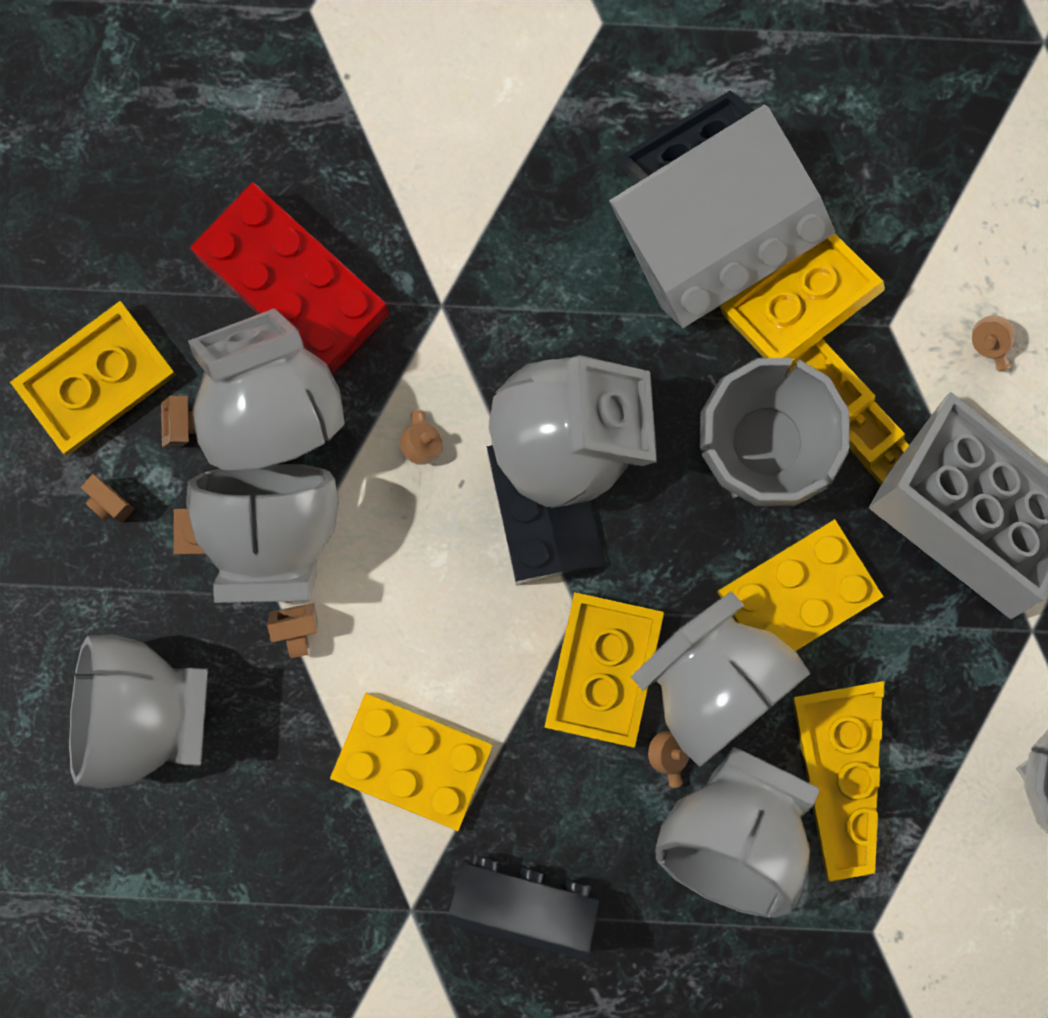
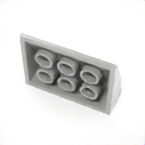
M765 104L609 200L661 309L682 328L836 233L820 194L771 110Z
M950 392L945 396L888 473L869 509L1008 618L1013 619L1042 602L1048 592V468Z

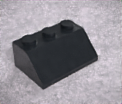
M729 90L619 156V163L632 184L635 185L750 114L754 109Z
M493 445L486 446L516 585L604 567L605 564L591 501L551 508L529 499L518 492L499 467Z
M475 855L473 863L464 860L447 924L587 961L599 904L598 896L590 895L591 886L566 879L563 887L545 882L547 874L520 867L518 875L500 870L502 862Z

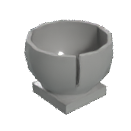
M275 308L188 341L195 360L204 369L194 403L193 417L197 441L211 465L226 471L259 469L291 460L324 444V440H330L344 425V411L340 389L327 364L304 349L298 330Z
M583 356L546 360L526 364L515 372L496 391L497 394L493 397L488 428L497 463L520 494L545 507L554 508L591 501L609 490L629 464L646 466L656 462L650 371Z
M757 358L719 380L701 411L700 450L703 452L702 456L719 484L731 491L732 499L741 497L755 506H796L824 491L828 485L832 484L849 453V410L828 376L801 360H797L791 371L787 373L793 358Z
M277 463L259 469L211 470L205 472V474L201 473L188 481L186 506L193 535L197 544L220 570L213 584L214 603L309 601L317 576V556L335 532L339 500L335 479L330 471L304 464Z
M732 591L678 630L631 676L642 691L656 682L662 686L665 722L682 751L700 767L810 674L798 654L775 634L734 621V614L744 605Z
M112 634L87 636L80 649L75 670L76 674L103 675L74 676L69 735L70 768L74 783L97 789L130 786L162 766L166 761L178 764L200 765L208 669H173L170 664L142 641Z
M733 747L711 774L706 786L678 800L661 826L656 845V860L674 880L705 899L741 913L770 918L772 916L776 918L791 914L802 895L809 863L810 849L801 817L814 805L820 789Z

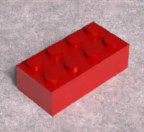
M253 182L190 247L196 258L256 314H261L275 308L298 330L304 349L324 361L332 375L390 315L386 303Z

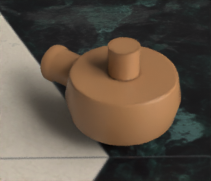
M997 315L987 316L978 321L972 331V344L975 350L984 357L993 358L997 371H1004L1011 367L1006 353L1012 349L1015 342V331L1012 324L1007 319Z
M415 410L411 413L412 425L408 426L400 437V448L408 460L418 465H426L433 462L442 450L441 436L434 427L426 423V413L423 410Z
M671 731L660 732L650 743L648 750L649 762L655 770L668 776L671 788L681 787L684 784L681 771L686 766L689 756L682 751Z

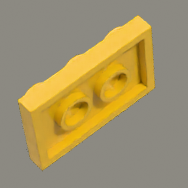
M833 234L720 305L723 316L763 358H793L795 360L881 294L885 288L883 280L836 234Z
M119 301L10 383L61 452L68 456L174 378L176 373L124 304Z
M835 519L717 591L721 599L732 591L743 603L744 606L733 616L736 623L772 632L794 651H797L883 598L880 590Z
M574 592L544 728L635 748L648 687L642 691L631 676L655 654L664 612Z
M365 693L330 779L459 831L493 745Z

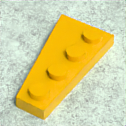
M884 681L792 697L807 781L809 784L820 789L812 807L826 880L829 882L875 873L878 812L876 810L877 790L880 782L879 749L880 740H882L881 708L882 698H884Z

